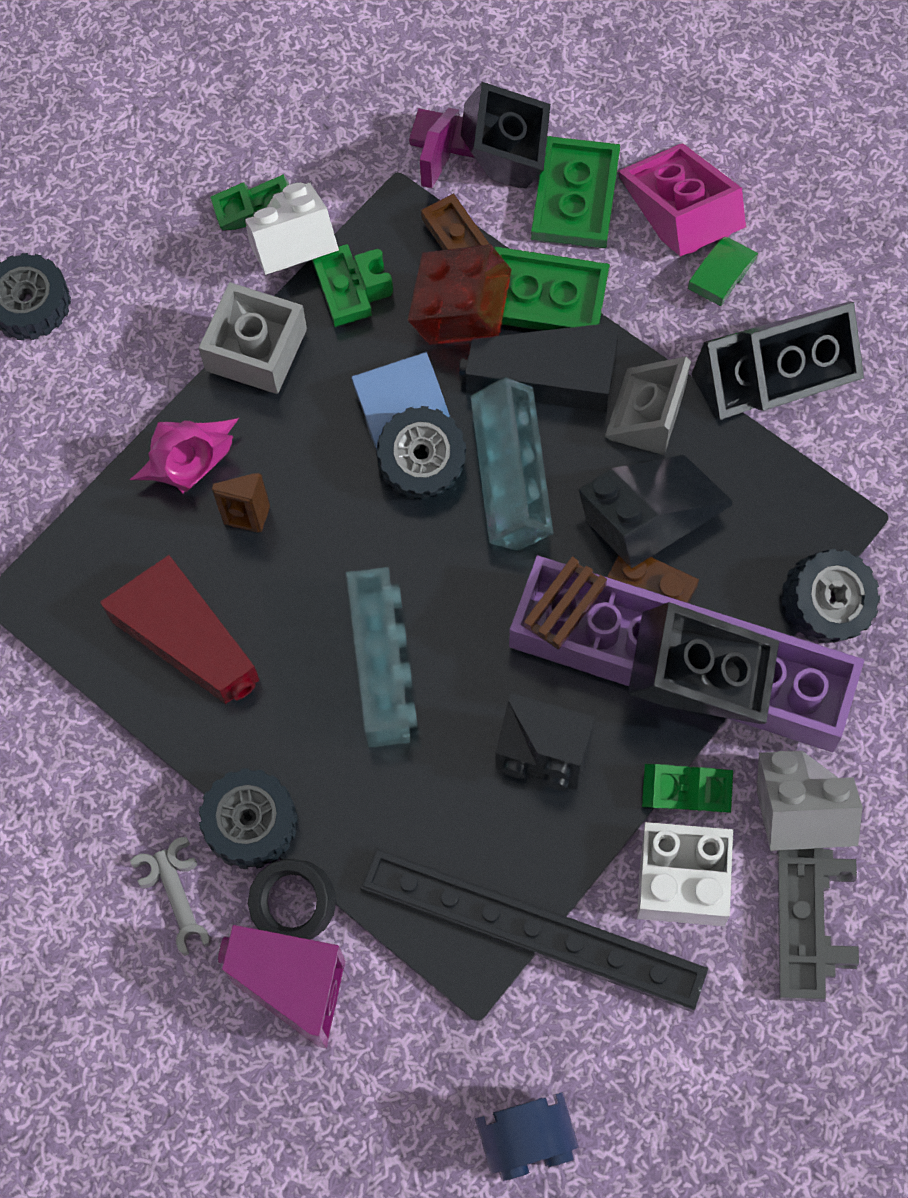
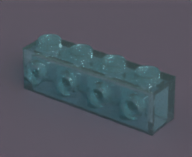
M504 377L471 396L489 543L519 551L552 535L553 527L533 387Z
M388 567L346 572L368 746L376 747L411 742L409 728L417 727L414 702L406 703L404 688L412 687L409 662L401 663L399 648H406L407 642L404 622L396 623L394 609H402L399 584L391 585Z

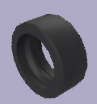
M284 859L270 863L257 874L250 886L247 904L251 920L258 930L311 940L327 928L334 916L336 895L333 883L323 869L309 861ZM288 875L301 876L309 881L315 890L317 898L316 909L310 920L294 928L283 926L275 921L270 914L268 906L269 891L273 884L280 878Z

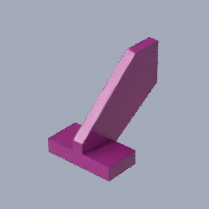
M448 107L444 113L418 108L409 142L411 146L423 148L420 156L422 187H434L451 153L475 158L460 136L463 117L460 116L459 109Z

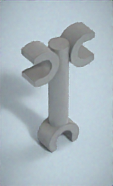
M180 837L169 845L168 850L159 851L153 856L138 854L130 862L134 868L143 864L151 866V873L147 877L138 880L141 888L152 887L161 878L180 929L176 937V945L178 950L186 956L189 955V950L186 946V940L189 936L193 934L201 936V941L205 947L210 946L211 938L203 926L196 924L177 870L188 872L198 865L194 857L186 861H179L177 859L178 851L190 845L187 837Z

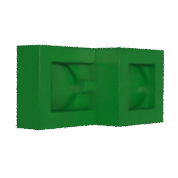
M284 174L251 189L243 182L211 196L215 214L222 231L246 227L245 219L254 217L257 211L267 208L274 194L283 192V189L289 185Z
M723 237L691 277L688 289L722 306L735 285L741 282L757 258L758 253L729 237Z
M645 764L642 807L731 813L733 770Z

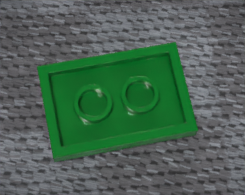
M547 136L544 171L540 174L531 240L606 249L621 144Z
M495 246L481 312V321L542 331L600 324L610 264Z

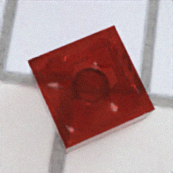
M491 244L422 253L408 322L430 345L499 336L512 269Z

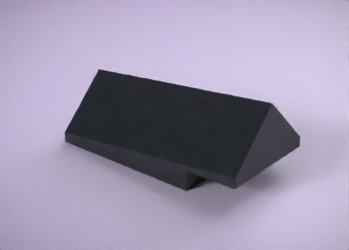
M848 301L705 341L691 375L715 417L721 420L751 409L765 411L863 379L864 372L854 302Z

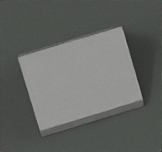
M685 356L627 368L605 437L611 441L665 455L686 388L691 360Z

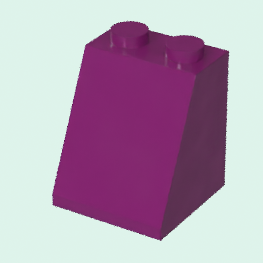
M233 925L230 937L224 936L219 948L218 963L223 964L222 970L236 987L317 1047L327 1049L346 962L340 946Z

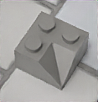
M229 282L198 348L205 371L278 394L307 330L303 305Z
M803 751L759 753L757 796L770 851L858 846L863 807L854 777L838 778Z

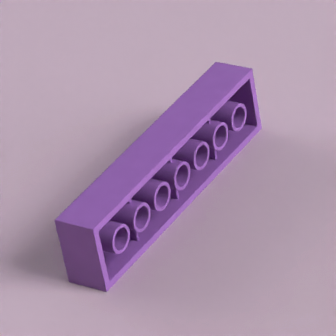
M537 555L510 628V648L629 686L642 612L671 602L779 640L767 723L757 724L735 719L731 720L832 753L834 752L842 738L865 659L607 578V585L558 650L523 627L525 619L566 565ZM572 575L538 621V625H543L578 576ZM587 582L584 584L550 633L556 636L592 587L591 584Z

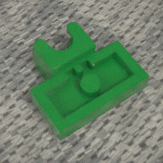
M346 244L338 247V251L312 259L335 327L372 316L369 302L383 299L393 294L391 275L389 273H382L384 271L383 253L380 249L355 255V260H353L350 248Z

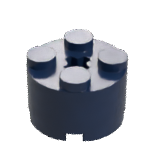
M563 1092L553 1094L555 1104L549 1106L545 1097L493 1112L495 1122L486 1124L484 1116L475 1118L490 1174L499 1172L501 1180L507 1181L529 1174L527 1164L543 1160L545 1166L549 1168L575 1160L572 1150L579 1148Z

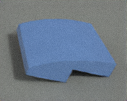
M427 352L352 376V384L365 415L366 425L376 451L379 435H381L386 422L389 423L392 420V416L398 412H404L406 408L429 406V409L436 410L437 408L443 411V414L447 417L450 416Z

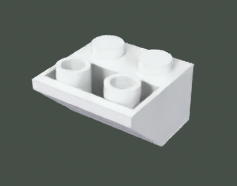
M645 822L639 873L637 919L725 926L730 917L733 829Z

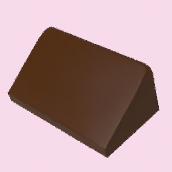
M254 473L214 483L212 492L223 523L257 533L262 532L270 508L262 475Z

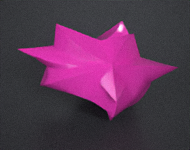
M239 418L209 423H194L192 421H183L181 423L158 422L151 439L150 452L148 453L150 460L130 480H155L178 487L182 494L187 492L228 453L233 436L227 434Z

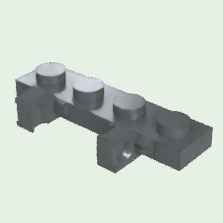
M823 848L778 850L779 1000L825 1002L826 978L836 977L835 968L857 969L859 965V946H831V936H825L824 891L829 890L830 881L855 882L857 879L856 859L833 858V850Z

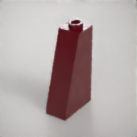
M170 555L100 602L113 624L224 704H227L232 699L240 700L255 688V683L259 681L255 666Z

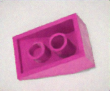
M683 143L618 171L620 180L660 240L680 257L693 253L699 248L723 237H729L732 233L746 227L742 187Z

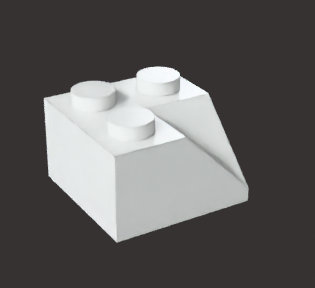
M293 183L286 186L283 192L274 194L267 208L257 211L254 217L245 219L250 246L265 275L339 250L327 207L311 183Z

